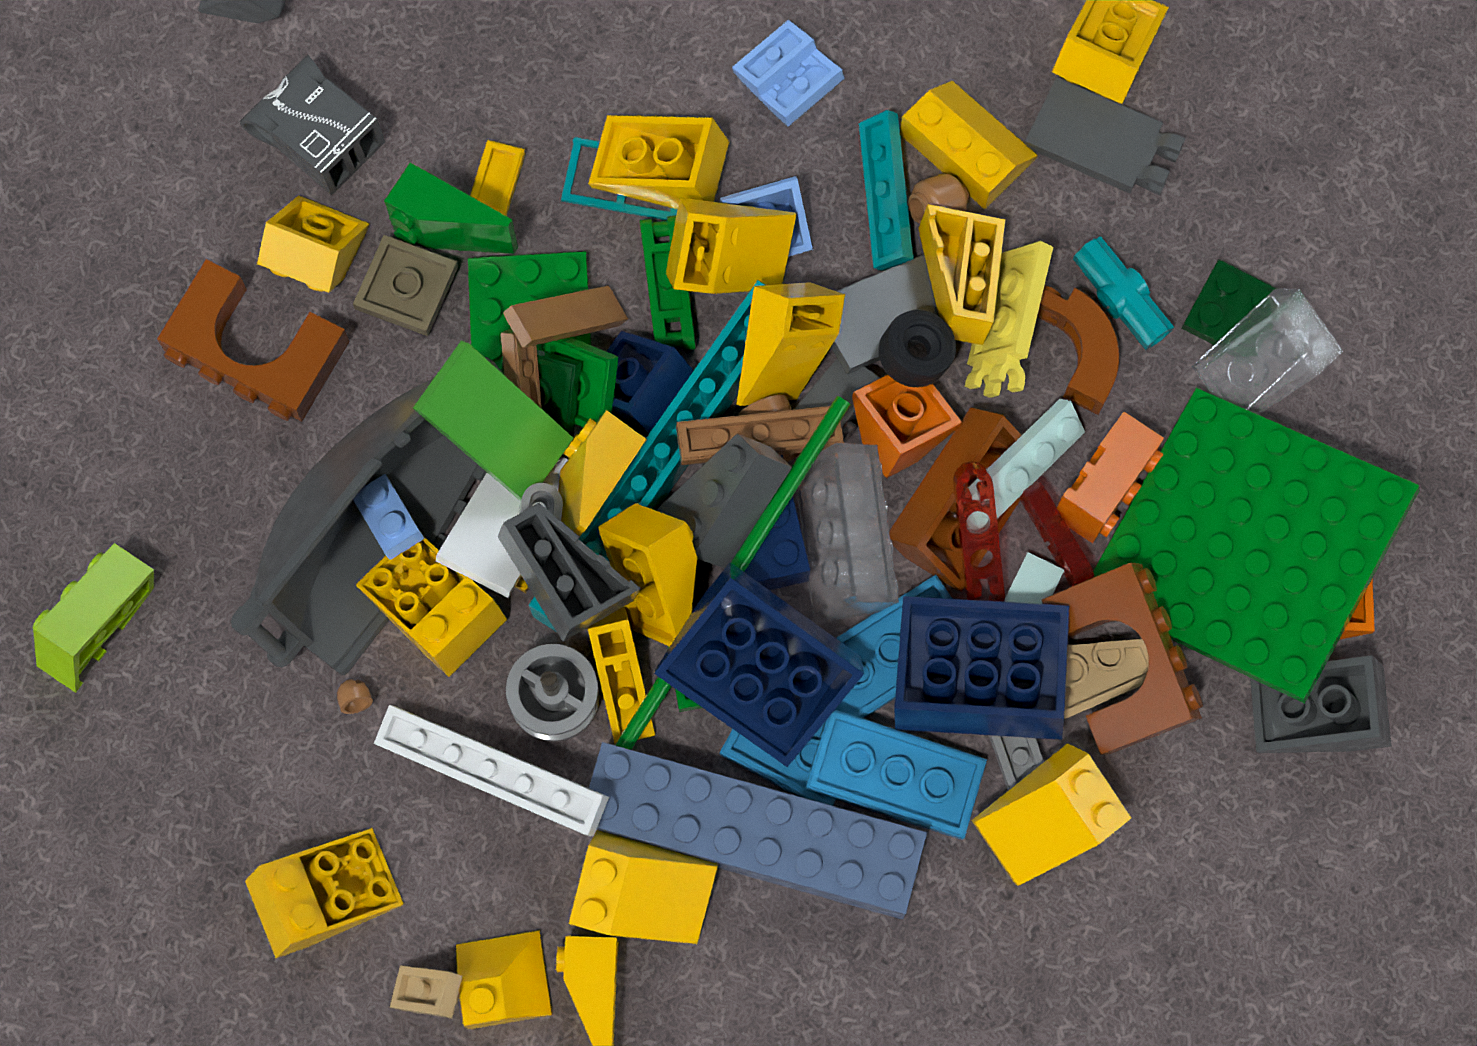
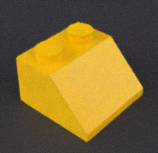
M298 195L266 222L257 264L270 269L275 275L290 277L303 282L312 290L330 293L344 280L369 228V223Z

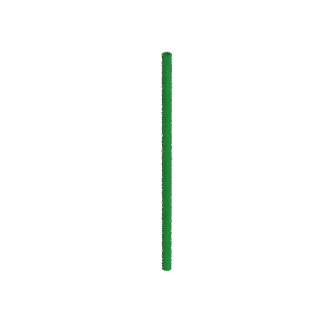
M839 396L835 398L796 459L788 475L731 563L743 572L749 566L851 404ZM660 677L656 679L615 746L632 750L672 687Z

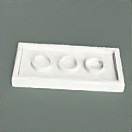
M561 456L543 483L550 484L558 490L560 470L568 459ZM486 473L438 551L436 562L509 598L519 582L521 574L497 536L503 522L519 514L520 500L491 475ZM535 502V503L533 504V506H534V505L540 503L543 507L546 508L545 504H543V503H541V502Z

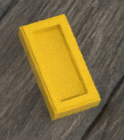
M487 140L470 196L507 216L525 157V149Z

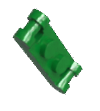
M668 216L667 221L652 222L651 218L641 219L639 221L654 341L674 348L683 347V351L695 350L689 292L673 289L666 275L676 216ZM669 236V243L654 244V238ZM680 322L681 331L666 333L665 323Z

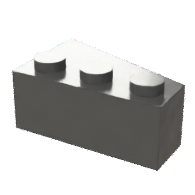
M737 433L656 511L685 521L693 533L692 543L697 559L725 569L729 562L733 560L792 467L770 446Z
M540 503L502 524L497 536L562 641L569 639L633 602L641 589L633 581H627L609 565L610 562L602 555L598 556L583 544L576 533Z

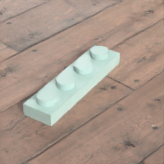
M1059 399L956 499L971 531L982 534L1085 433L1071 401Z

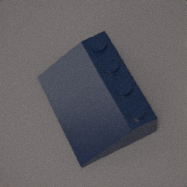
M729 562L705 592L655 668L654 674L788 767L864 675V669L860 655Z
M903 596L894 705L895 730L1062 740L1069 606Z

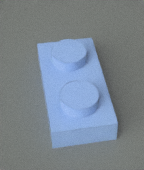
M386 474L364 486L353 499L389 560L425 539Z

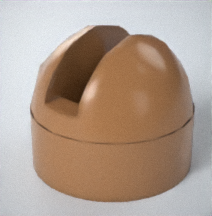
M346 680L337 691L339 707L344 714L361 712L373 703L368 687L360 680Z

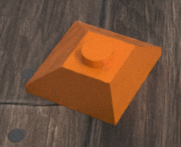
M886 375L854 391L852 394L863 448L886 478L917 463L962 424V421L933 384L919 388L908 387Z

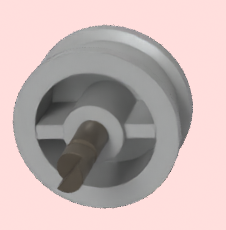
M546 644L530 649L512 666L506 683L507 701L514 719L525 732L540 740L554 742L575 737L590 725L598 710L600 694L593 667L581 653L565 645Z

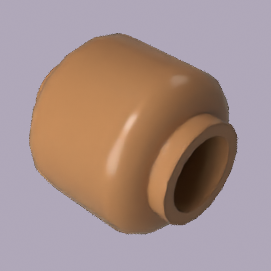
M939 174L921 180L914 185L908 200L909 211L912 218L918 224L921 223L927 204L966 212L969 195L965 185L959 182L957 178L951 174Z

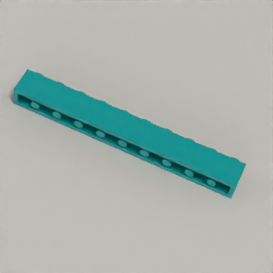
M757 280L754 286H762L765 284ZM754 286L649 433L646 441L588 528L579 537V540L598 556L602 555L608 560L598 529L600 525L635 503L657 510L688 467V465H681L676 431L677 422L723 417L737 397ZM534 596L529 603L533 617L556 632Z

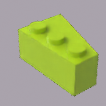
M115 543L105 553H98L90 562L87 573L78 582L72 581L62 592L60 601L51 611L48 609L43 611L34 622L33 635L37 667L76 693L83 684L79 680V675L90 660L94 658L99 662L107 652L101 645L117 628L123 630L154 589V569Z

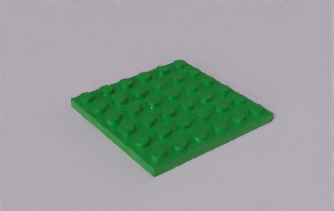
M1196 388L1161 450L1164 455L1153 471H1149L1142 487L1137 492L1089 580L1130 562L1142 564L1143 569L1148 568L1154 577L1157 590L1153 594L1158 607L1163 606L1170 618L1172 629L1168 633L1171 640L1305 704L1420 491L1419 485Z

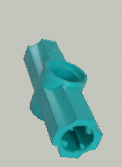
M1101 236L1089 241L1074 255L1073 260L1076 265H1078L1084 275L1097 289V297L1104 308L1109 307L1106 311L1110 316L1122 320L1145 350L1158 344L1173 331L1174 326L1150 298L1149 287L1143 277L1135 269L1130 267L1127 269Z

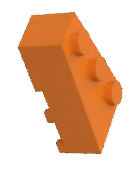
M1123 412L1100 443L1090 461L1084 465L1072 487L1068 488L1063 494L1053 518L1091 543H1094L1099 534L1107 538L1120 519L1114 512L1121 502L1128 506L1142 487L1136 481L1143 470L1148 473L1149 471L1152 472L1164 455L1158 451L1164 437L1126 412Z

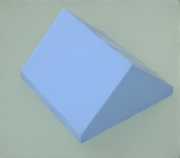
M796 176L720 198V203L795 212L797 215L788 257L813 250Z

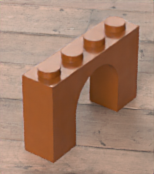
M206 259L157 338L165 351L163 356L182 368H185L188 363L200 369L198 374L215 385H219L223 381L233 386V392L250 403H254L258 399L268 404L267 409L283 420L289 421L292 416L302 422L350 342L345 329L309 312L287 350L277 359L255 366L233 361L223 353L222 334L226 323L247 288L241 276Z
M1130 562L1041 600L1042 604L1069 606L1068 638L1102 624L1119 621L1133 628L1146 645L1149 667L1146 679L1139 690L1128 699L1086 715L1100 755L1120 751L1202 718L1199 711L1203 707L1200 694L1195 685H1189L1183 671L1187 668L1185 656L1178 645H1173L1168 633L1172 629L1170 618L1163 606L1158 607L1153 592L1157 590L1154 577L1148 568L1143 569L1142 564Z

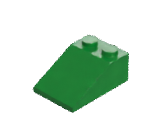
M411 162L384 200L389 219L395 230L394 234L405 243L411 245L418 243L430 249L514 254L518 249L512 219Z

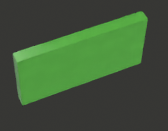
M460 341L413 407L416 412L520 501L529 486L543 483L573 440V437L475 348L464 341Z

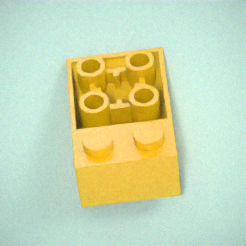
M680 198L666 269V275L673 289L718 294L750 291L757 280L765 285L782 284L797 214L788 211Z
M811 282L754 286L736 405H750L758 400L775 395H785L788 401L798 399L839 334L845 294Z
M425 538L391 560L385 556L356 586L422 653L450 677L507 618L494 599L473 580L436 562V555L439 550Z
M372 828L259 865L245 880L275 958L310 947L404 905Z

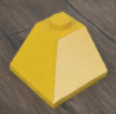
M540 931L456 945L457 974L462 975L459 996L464 1027L474 1029L552 1015Z

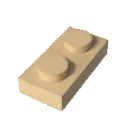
M400 966L390 1008L452 1018L454 1008L459 1000V987L462 975L447 971Z

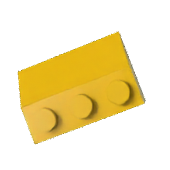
M953 81L929 90L902 116L900 135L944 174H951L964 184L968 195L984 209L1038 157L1035 152Z

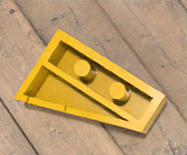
M927 204L918 230L938 316L951 328L955 340L983 345L994 321L1005 219Z

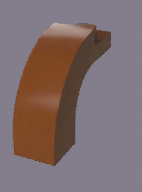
M1044 285L1037 317L1056 326L1067 334L1073 342L1077 353V369L1066 388L1063 398L1099 415L1118 372L1119 349L1114 329L1103 310L1082 291L1074 288L1067 301L1061 298V294L1057 290Z

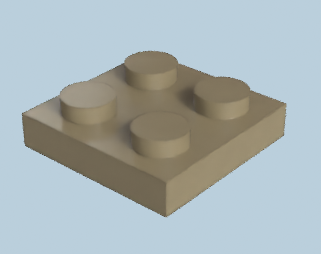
M383 235L354 300V309L428 336L458 269L457 261Z

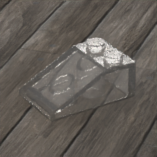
M1274 289L1193 364L1192 368L1212 395L1260 415L1315 378L1344 350L1300 289Z

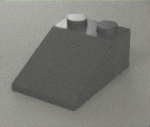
M1372 655L1328 661L1305 704L1250 678L1257 753L1351 752L1392 747L1384 666Z

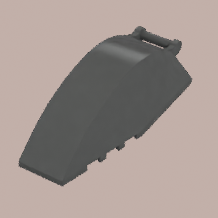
M485 357L494 367H496L501 372V370L494 363V361ZM433 379L395 398L341 439L309 471L293 491L278 515L263 549L251 597L243 606L238 608L231 619L232 628L240 635H248L267 652L268 660L274 666H287L304 646L339 674L346 675L389 621L381 610L356 586L386 556L353 500L364 486L386 474L422 535L440 550L447 538L444 533L456 512L461 515L468 504L463 500L475 478L482 481L487 472L413 409ZM267 615L285 630L278 639L261 625Z

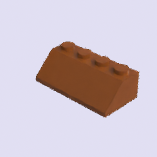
M970 407L962 420L961 426L955 430L885 538L906 559L933 576L937 575L941 581L962 592L1025 492L982 534L970 530L956 499L1022 435L1004 415Z

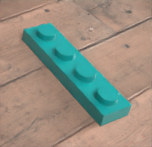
M890 110L881 112L859 123L873 268L881 271H886L913 260L898 113Z

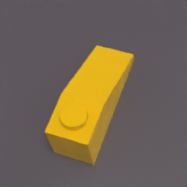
M625 607L587 628L615 744L646 697ZM652 719L639 739L655 736Z
M565 936V947H557L556 972H564V982L592 1045L614 1046L618 940L611 937Z

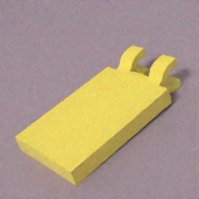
M1039 241L1001 253L994 321L984 344L972 343L967 364L973 368L968 374L965 387L969 389L979 388L983 379L985 382L983 395L988 398L996 397L1000 394L1001 382L1005 381L1007 373L1009 376L1007 390L1018 392L1024 389L1025 373L1020 365V360L1028 357L1053 251L1052 246Z

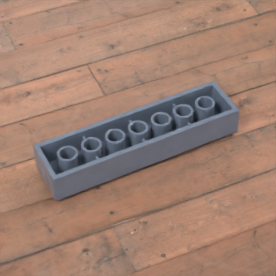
M602 742L589 788L609 796L596 831H603L717 863L720 869L898 919H903L906 915L927 832Z

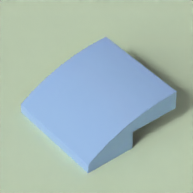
M787 20L732 67L737 77L787 126H790L844 79L842 69L818 51L814 39L790 20Z

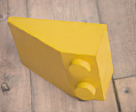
M1086 0L1063 44L1052 73L1063 77L1070 83H1076L1098 93L1100 96L1122 104L1169 7L1154 0Z
M607 115L588 184L591 188L678 209L680 198L714 202L729 140L713 118Z
M607 410L597 422L590 418L563 453L568 457V460L560 470L558 491L563 502L561 522L579 537L588 528L646 441V438Z
M635 503L600 525L598 529L610 566L627 581L631 580L641 588L633 602L624 606L631 629L670 647L692 612L697 555L692 543L693 533L685 521Z
M1067 743L971 821L1012 881L1019 886L1099 845L1128 822L1131 817L1089 753Z
M597 830L587 848L569 924L610 936L697 944L718 864Z

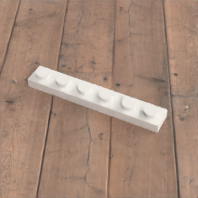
M389 705L374 741V744L587 836L594 837L609 796L392 705Z

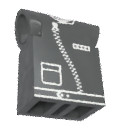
M306 55L284 77L276 90L261 99L240 120V125L245 131L256 139L278 148L331 196L386 142L377 118L328 78L325 79L309 55Z

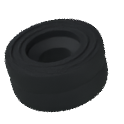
M911 310L896 317L883 333L879 343V358L887 374L898 383L914 388L928 386L940 379L952 364L956 353V341L951 328L942 318L925 310ZM917 340L923 343L926 347L927 355L920 358L911 354L908 349V341Z

